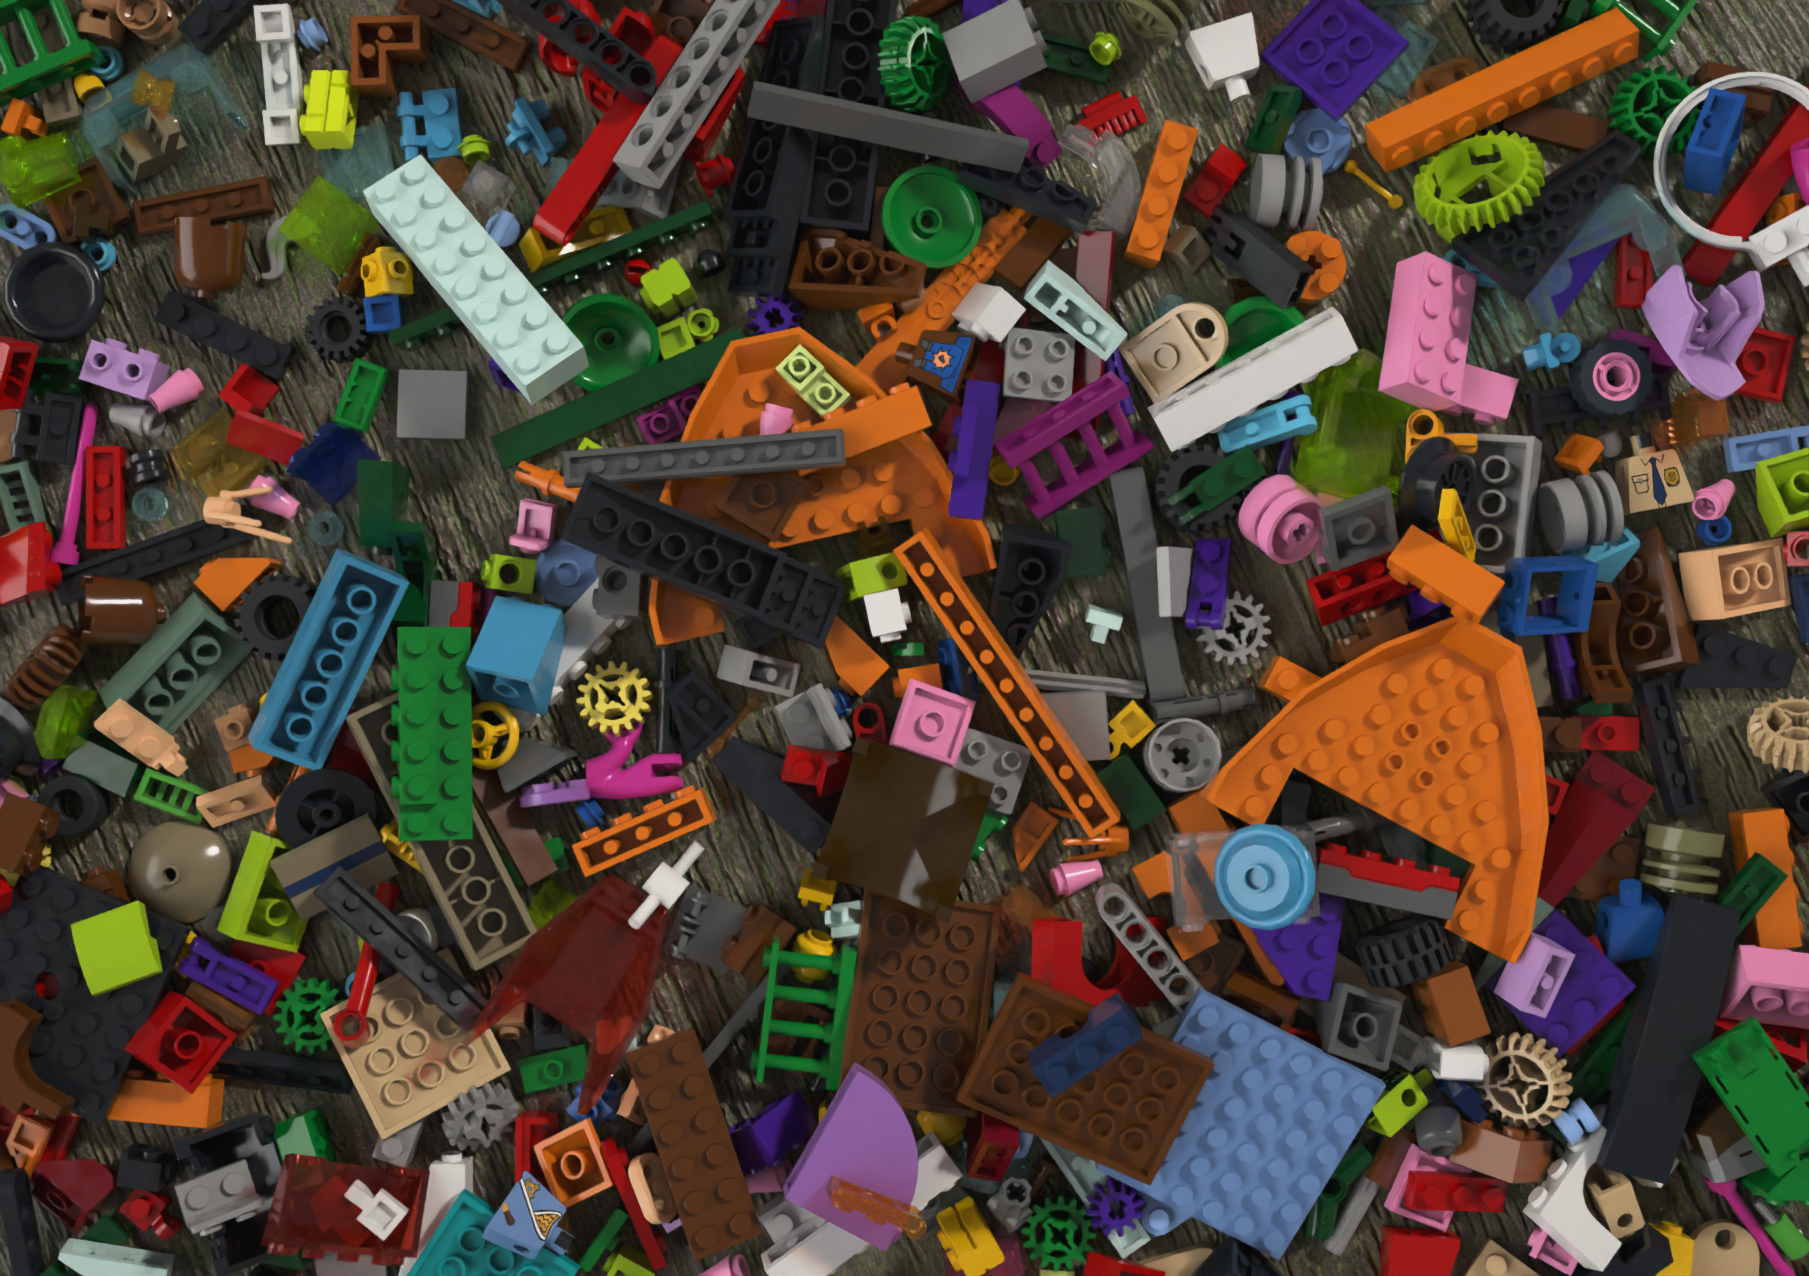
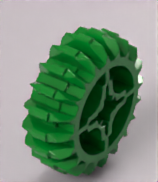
M915 15L905 16L903 19L890 22V27L883 32L884 39L879 41L881 52L877 54V57L880 59V67L877 70L881 71L882 78L880 84L886 87L885 96L891 97L892 106H898L900 111L916 112L921 110L923 112L924 110H931V108L939 106L940 100L945 99V89L950 88L948 76L952 75V72L949 70L951 59L948 58V49L944 44L942 33H939L938 24L932 23L930 18L915 17Z
M1664 65L1658 66L1654 71L1649 66L1642 69L1640 73L1634 72L1627 77V81H1623L1617 86L1618 93L1616 92L1611 97L1610 102L1614 106L1608 109L1607 115L1616 119L1609 123L1608 128H1617L1618 131L1641 145V156L1646 153L1648 161L1654 160L1657 139L1666 120L1681 101L1698 89V86L1688 87L1686 83L1688 82L1689 75L1683 76L1680 79L1677 78V68L1671 69L1666 74ZM1640 91L1642 99L1639 100L1640 110L1634 113V99ZM1701 102L1690 110L1677 126L1669 143L1666 159L1672 153H1680L1684 150L1685 145L1689 144L1701 110L1697 109Z

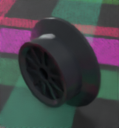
M1436 436L1425 440L1414 450L1404 467L1398 488V509L1400 517L1407 528L1414 525L1424 532H1429L1440 525L1438 514L1442 489H1455L1457 491L1465 514L1473 502L1477 486L1475 466L1469 458L1460 456L1457 446L1450 439Z
M0 694V779L8 774L20 778L31 777L40 770L43 763L41 741L33 724L17 705L10 702L11 700Z
M337 768L316 769L300 775L283 790L275 809L276 826L282 839L291 848L295 849L367 813L374 824L376 819V802L370 787L357 775Z

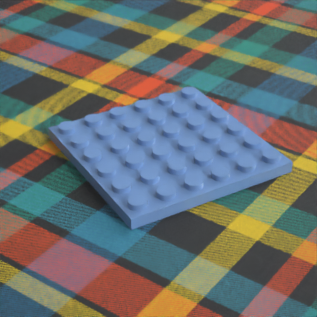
M1198 987L1170 1034L1169 1039L1213 1058L1215 1065L1154 1180L1149 1186L1095 1162L1096 1170L1280 1260L1386 1085L1383 1080Z

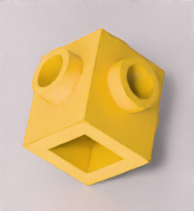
M378 247L375 249V253L362 258L361 277L364 280L365 297L398 294L403 299L414 294V269L411 266L410 258L405 253L396 252L395 247Z

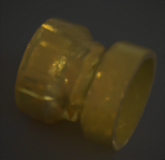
M140 69L134 83L131 103L141 107L149 105L154 107L156 112L168 115L174 100L177 82L167 78L163 80L154 78L152 73Z

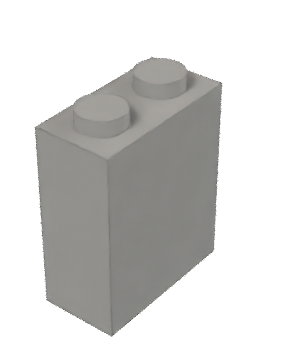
M1009 0L942 33L959 82L971 104L1047 67L1042 53L1047 51L1048 48L1040 30L1035 33L1033 31L1034 28L1038 27L1036 18L1031 7L1024 9L1020 0Z

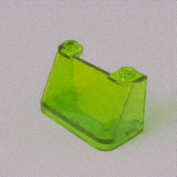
M1362 348L1353 353L1350 359L1341 365H1331L1320 371L1318 377L1314 379L1310 398L1312 403L1310 413L1311 416L1316 418L1318 429L1312 434L1302 436L1295 480L1310 490L1343 499H1348L1386 485L1391 491L1393 508L1398 507V488L1401 478L1395 475L1389 476L1398 422L1407 419L1419 408L1378 391L1383 359L1367 349Z

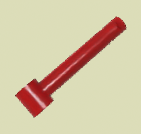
M380 882L378 888L373 892L376 895V899L391 913L395 909L397 898L401 899L400 887L392 883ZM365 941L346 1010L340 1012L333 1023L336 1036L348 1048H358L364 1045L369 1039L371 1032L366 1016L382 956ZM357 1021L361 1023V1028L357 1034L353 1036L343 1035V1029L349 1022Z

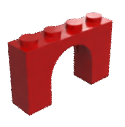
M1143 913L1165 940L1166 917ZM1064 917L1033 918L1032 978L1095 1006L1118 992L1125 1003L1132 1007H1149V1001L1164 999V993L1117 936L1116 953L1112 967L1104 978L1097 983L1091 984L1086 978L1082 967V921ZM1133 924L1127 928L1126 934L1136 936L1142 931L1143 926ZM1154 951L1148 956L1147 960L1158 962L1163 958L1164 952Z

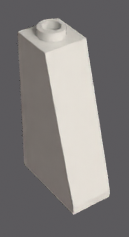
M445 1151L430 1164L398 1276H407L460 1193L464 1189L473 1193V1156H462V1151Z

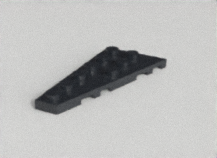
M1616 129L1544 177L1545 185L1539 187L1540 196L1531 197L1533 204L1531 206H1523L1521 208V215L1514 214L1509 218V222L1503 221L1496 224L1495 228H1492L1489 223L1483 224L1481 232H1477L1476 227L1471 226L1467 233L1462 232L1451 239L1452 250L1523 302L1641 156V145Z

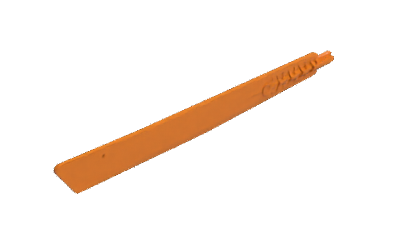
M1013 207L1009 212L1001 208L1000 213L990 218L982 227L979 240L969 255L957 264L945 268L925 290L926 296L921 306L916 310L905 312L896 321L898 331L893 333L890 328L882 337V340L877 342L856 365V368L867 375L887 396H890L888 389L903 384L908 378L907 370L909 365L899 363L895 359L899 344L905 342L917 345L923 330L947 331L956 320L951 314L975 283L986 284L992 277L994 267L1026 233L1027 229L1024 225L1034 214L1017 207Z

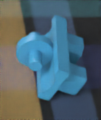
M524 96L514 101L516 109L511 114L514 121L507 124L511 134L506 138L505 143L511 150L520 148L524 155H528L533 151L540 165L545 167L551 164L554 154L566 147L567 137L559 127L546 132L542 128L541 124L550 120L551 117L550 109L544 99L529 103Z
M1548 332L1539 335L1538 344L1522 348V356L1527 372L1546 366L1549 373L1559 369V362L1569 363L1575 360L1579 355L1581 346L1578 338L1571 333H1560L1552 339L1551 333Z

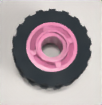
M1607 339L1585 348L1572 362V369H1569L1568 376H1570V382H1568L1569 389L1571 388L1573 400L1578 402L1582 410L1588 411L1592 416H1601V418L1616 417L1636 410V407L1642 405L1646 401V396L1651 393V383L1654 381V375H1652L1651 370L1653 367L1647 359V354L1641 351L1638 345L1629 343L1625 339ZM1608 371L1614 375V386L1610 385L1607 381L1606 375Z

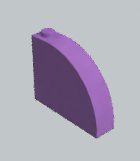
M856 1062L853 1063L784 1184L783 1190L785 1199L886 1252L891 1242L896 1243L904 1229V1223L902 1222L911 1206L917 1184L918 1154L915 1138L908 1119L899 1101L882 1080Z

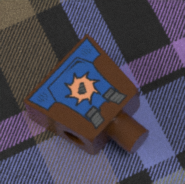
M923 330L917 345L905 342L899 344L895 359L899 363L909 365L907 376L915 385L956 406L962 407L966 381L973 377L983 345L978 337L973 334Z

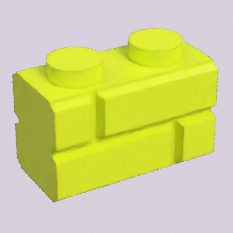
M312 70L310 84H305L303 91L307 108L306 114H302L299 121L302 135L306 136L311 146L315 149H332V147L335 149H352L359 93L351 85V72L348 70H333L332 72L328 70Z

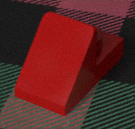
M1221 143L1181 200L1209 219L1213 214L1215 205L1221 203L1249 162Z
M788 744L781 772L782 781L816 786L818 795L822 797L842 791L847 780L853 754Z

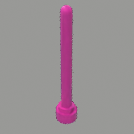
M88 403L84 407L60 541L55 542V548H52L50 551L51 561L59 564L73 566L78 564L79 561L78 545H74L86 482V446H92L99 412L98 406L94 403Z
M1703 1176L1711 1191L1717 1192L1720 1196L1726 1198L1779 1276H1796L1736 1190V1179L1729 1182L1714 1183Z

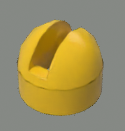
M81 73L74 80L75 92L83 103L96 101L106 93L105 86L95 74Z

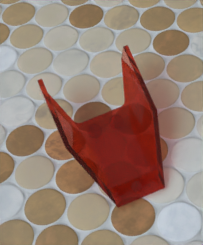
M609 873L525 942L461 1043L469 1046L520 1003L528 1002L584 1035L590 1043L577 1113L584 1116L598 1103L649 1013L668 909L659 904L639 929L632 928L628 920L648 896L612 873Z

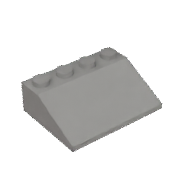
M1444 432V434H1473V433H1450V432ZM1476 434L1478 439L1476 453L1460 454V456L1467 457L1472 461L1477 475L1475 496L1465 516L1476 544L1474 563L1497 577H1503L1506 559L1530 558L1542 442L1535 436ZM1439 525L1435 529H1438L1445 545L1447 546L1442 529Z

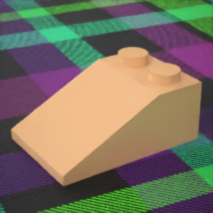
M1783 538L1678 553L1684 604L1690 621L1725 619L1791 605L1786 560L1783 557Z

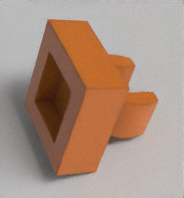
M12 98L1 130L18 140L29 143L32 134L46 138L50 126L39 119L41 113L39 110L22 100Z
M891 302L869 305L857 311L859 321L865 333L871 330L874 339L878 342L882 340L878 331L881 325H889L893 333L898 331L894 319L896 317Z
M1573 433L1553 460L1561 468L1574 471L1580 475H1589L1591 473L1588 470L1594 462L1601 463L1602 456L1600 453L1605 447L1598 439Z

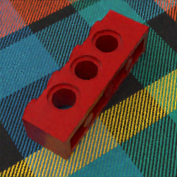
M1438 529L1427 532V534L1445 544ZM1393 550L1381 556L1356 563L1348 568L1337 571L1330 570L1305 580L1310 602L1322 627L1420 588L1410 582L1407 585L1402 584L1389 574L1390 570L1386 566Z

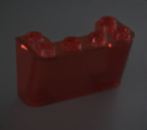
M293 1153L285 1155L260 1246L267 1247L266 1254L288 1256V1254L298 1255L300 1250L303 1251L302 1258L324 1259V1253L338 1254L337 1261L358 1263L359 1257L372 1258L371 1265L379 1266L404 1265V1259L417 1258L430 1174L429 1170L397 1166L383 1169L327 1162L325 1157ZM356 1179L363 1182L374 1196L383 1188L409 1209L407 1214L384 1241L356 1219L363 1210L344 1196Z

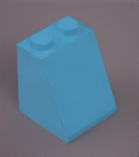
M495 597L466 663V668L480 701H498L510 708L546 715L568 629L562 609H558L551 604L538 605L525 602L518 597Z

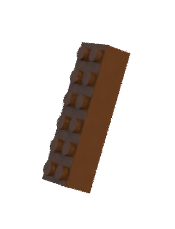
M689 1027L624 1051L694 1260L697 1261L762 1235L763 1232L694 1028Z

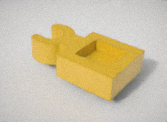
M1134 699L1108 721V725L1113 729L1111 733L1109 732V742L1114 746V749L1110 751L1111 757L1109 760L1118 756L1123 742L1132 749L1157 726L1154 720Z

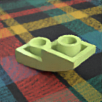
M800 344L775 368L781 377L823 420V414L843 407L851 399L850 394L825 371V367Z

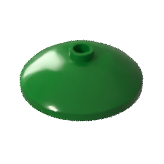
M931 165L910 169L892 183L882 204V226L887 240L897 253L925 263L927 269H943L957 264L974 249L982 230V211L974 190L956 183L958 174L949 169ZM922 218L930 222V228L922 226Z
M610 293L591 295L573 304L561 318L584 346L589 363L588 368L574 376L571 380L589 391L598 390L657 363L660 350L657 327L649 313L641 305L627 297ZM610 332L614 335V338L612 340H605L602 338V334Z

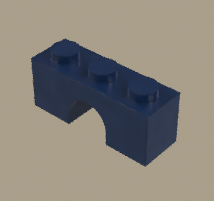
M1118 992L1088 1011V1020L1078 1032L1064 1039L1057 1032L1028 1052L1030 1069L1051 1098L1143 1037L1138 1019Z

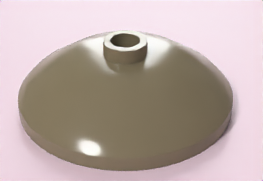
M177 820L154 827L139 840L130 858L128 877L135 899L145 904V909L179 923H188L208 916L221 905L232 884L233 863L226 844L216 832L203 824H197L188 820ZM170 868L176 872L174 880L168 877L167 873Z

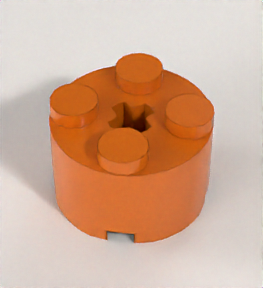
M1304 231L1290 237L1285 242V247L1314 268L1295 307H1311L1322 302L1339 287L1345 276L1346 258L1340 241L1323 232Z

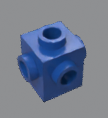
M602 1069L594 1079L587 1075L574 1089L578 1096L565 1110L578 1122L591 1118L593 1126L596 1128L604 1119L610 1123L618 1115L619 1103L626 1089L608 1072Z

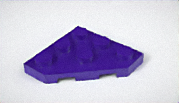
M1315 891L1306 912L1291 925L1272 931L1250 928L1257 938L1256 942L1270 963L1274 964L1291 994L1323 1001L1330 1000L1346 898Z

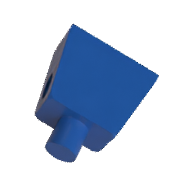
M1636 879L1621 880L1619 882V894L1606 896L1599 900L1594 934L1598 935L1605 956L1613 963L1652 956L1665 918L1661 904L1649 890H1641V882Z

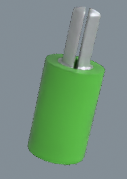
M1763 1198L1754 1200L1753 1206L1764 1218L1761 1226L1790 1260H1797L1806 1255L1809 1251V1242L1804 1237L1802 1231L1797 1229L1786 1214L1781 1210L1773 1211Z

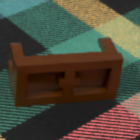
M1238 967L1222 992L1225 994L1222 998L1229 1003H1236L1280 1024L1279 1028L1286 1032L1293 1023L1302 998Z

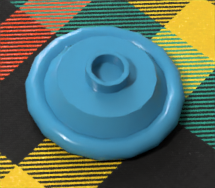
M1256 823L1238 829L1222 844L1216 857L1214 884L1219 900L1234 919L1250 928L1272 931L1291 925L1306 912L1315 894L1316 870L1310 852L1296 835L1278 825Z

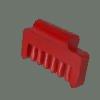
M1116 91L1081 108L1084 119L1077 122L1074 128L1084 149L1090 151L1093 144L1094 146H1099L1100 144L1094 129H1096L1100 140L1105 143L1107 136L1102 125L1108 137L1113 139L1115 133L1109 122L1112 123L1116 134L1121 135L1123 130L1117 118L1123 129L1129 131L1130 125L1125 114L1133 128L1137 127L1138 123L1143 125L1147 117L1135 95L1123 100L1120 92Z

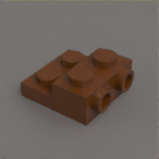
M655 0L649 14L653 22L652 26L655 29V36L664 35L685 48L716 0Z
M1386 605L1372 607L1359 613L1358 617L1360 620L1351 624L1354 634L1348 633L1333 640L1334 647L1325 651L1331 663L1348 662L1384 642L1410 633L1407 627L1410 624L1409 616L1401 605L1388 609Z

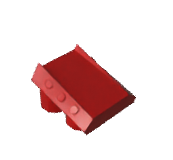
M44 521L29 524L0 537V608L30 602L55 592V587L61 583L62 572L57 562L50 559L53 541Z

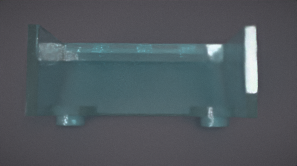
M192 42L182 43L90 96L84 104L83 133L110 180L132 195L139 191L129 173L115 155L116 151L112 144L116 142L120 135V125L144 112L148 107L158 104L180 90L194 95L210 88L224 113L243 130L250 127L209 55L201 52Z
M1618 184L1527 296L1526 302L1537 330L1551 332L1562 330L1551 296L1563 292L1571 282L1572 271L1568 259L1630 232L1635 244L1641 250L1649 252L1657 277H1661L1672 265H1680L1684 277L1686 276L1670 225L1635 185Z

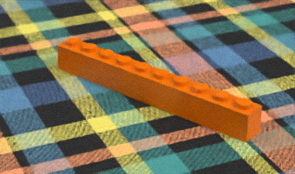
M924 528L893 550L895 555L1089 838H1094L1119 822L1121 810L1099 781L1089 763L928 528Z

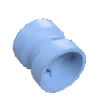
M1581 1097L1571 1102L1570 1108L1562 1111V1114L1557 1119L1552 1118L1571 1146L1581 1141V1136L1586 1132L1593 1133L1601 1128V1124Z

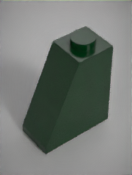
M358 459L360 545L371 548V554L392 556L388 528L390 522H406L411 469L389 461Z

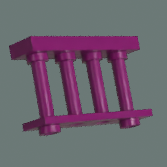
M1112 371L994 443L998 454L1011 469L1019 465L1033 492L1032 495L1023 501L1038 520L1054 513L1058 507L1132 461L1140 459L1145 453L1155 448L1153 442L1139 429L1132 432L1119 404L1130 393L1126 384ZM1107 410L1120 440L1103 450L1090 420ZM1078 428L1091 458L1074 468L1061 442V438ZM1048 447L1062 476L1045 486L1031 457Z

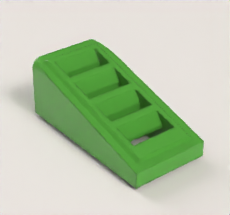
M148 766L133 800L201 824L204 818L197 808L194 813L188 811L195 794L203 795L212 791L160 769L156 770L152 766ZM155 779H158L162 782L154 797L149 795ZM168 784L174 785L175 787L169 801L162 800ZM181 789H184L188 793L180 808L175 803Z

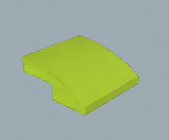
M135 901L71 924L78 960L91 995L96 997L163 972L157 940L150 936L145 904Z

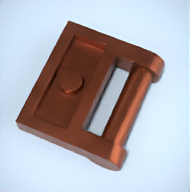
M777 999L771 1011V1019L804 1023L807 1016L810 1015L817 1018L815 1024L825 1025L826 1022H832L834 1011L815 1003ZM769 1034L766 1054L789 1056L798 1037ZM760 1037L754 1049H759ZM808 1038L800 1057L814 1059L823 1039ZM791 1071L805 1078H809L811 1074L808 1072Z

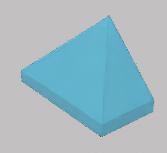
M1624 525L1623 534L1619 540L1606 543L1603 541L1602 544L1590 545L1586 542L1583 548L1560 552V555H1577L1599 564L1596 580L1612 583L1639 549L1640 541Z

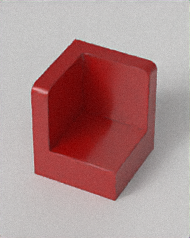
M243 363L218 396L236 410L241 409L260 417L280 391V388L255 368Z

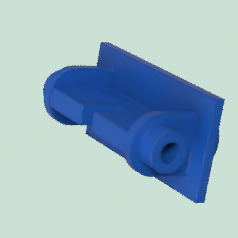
M953 638L938 641L937 658L940 666L943 668V690L971 699L978 704L977 697H980L977 675L976 673H964V668L972 667V665Z

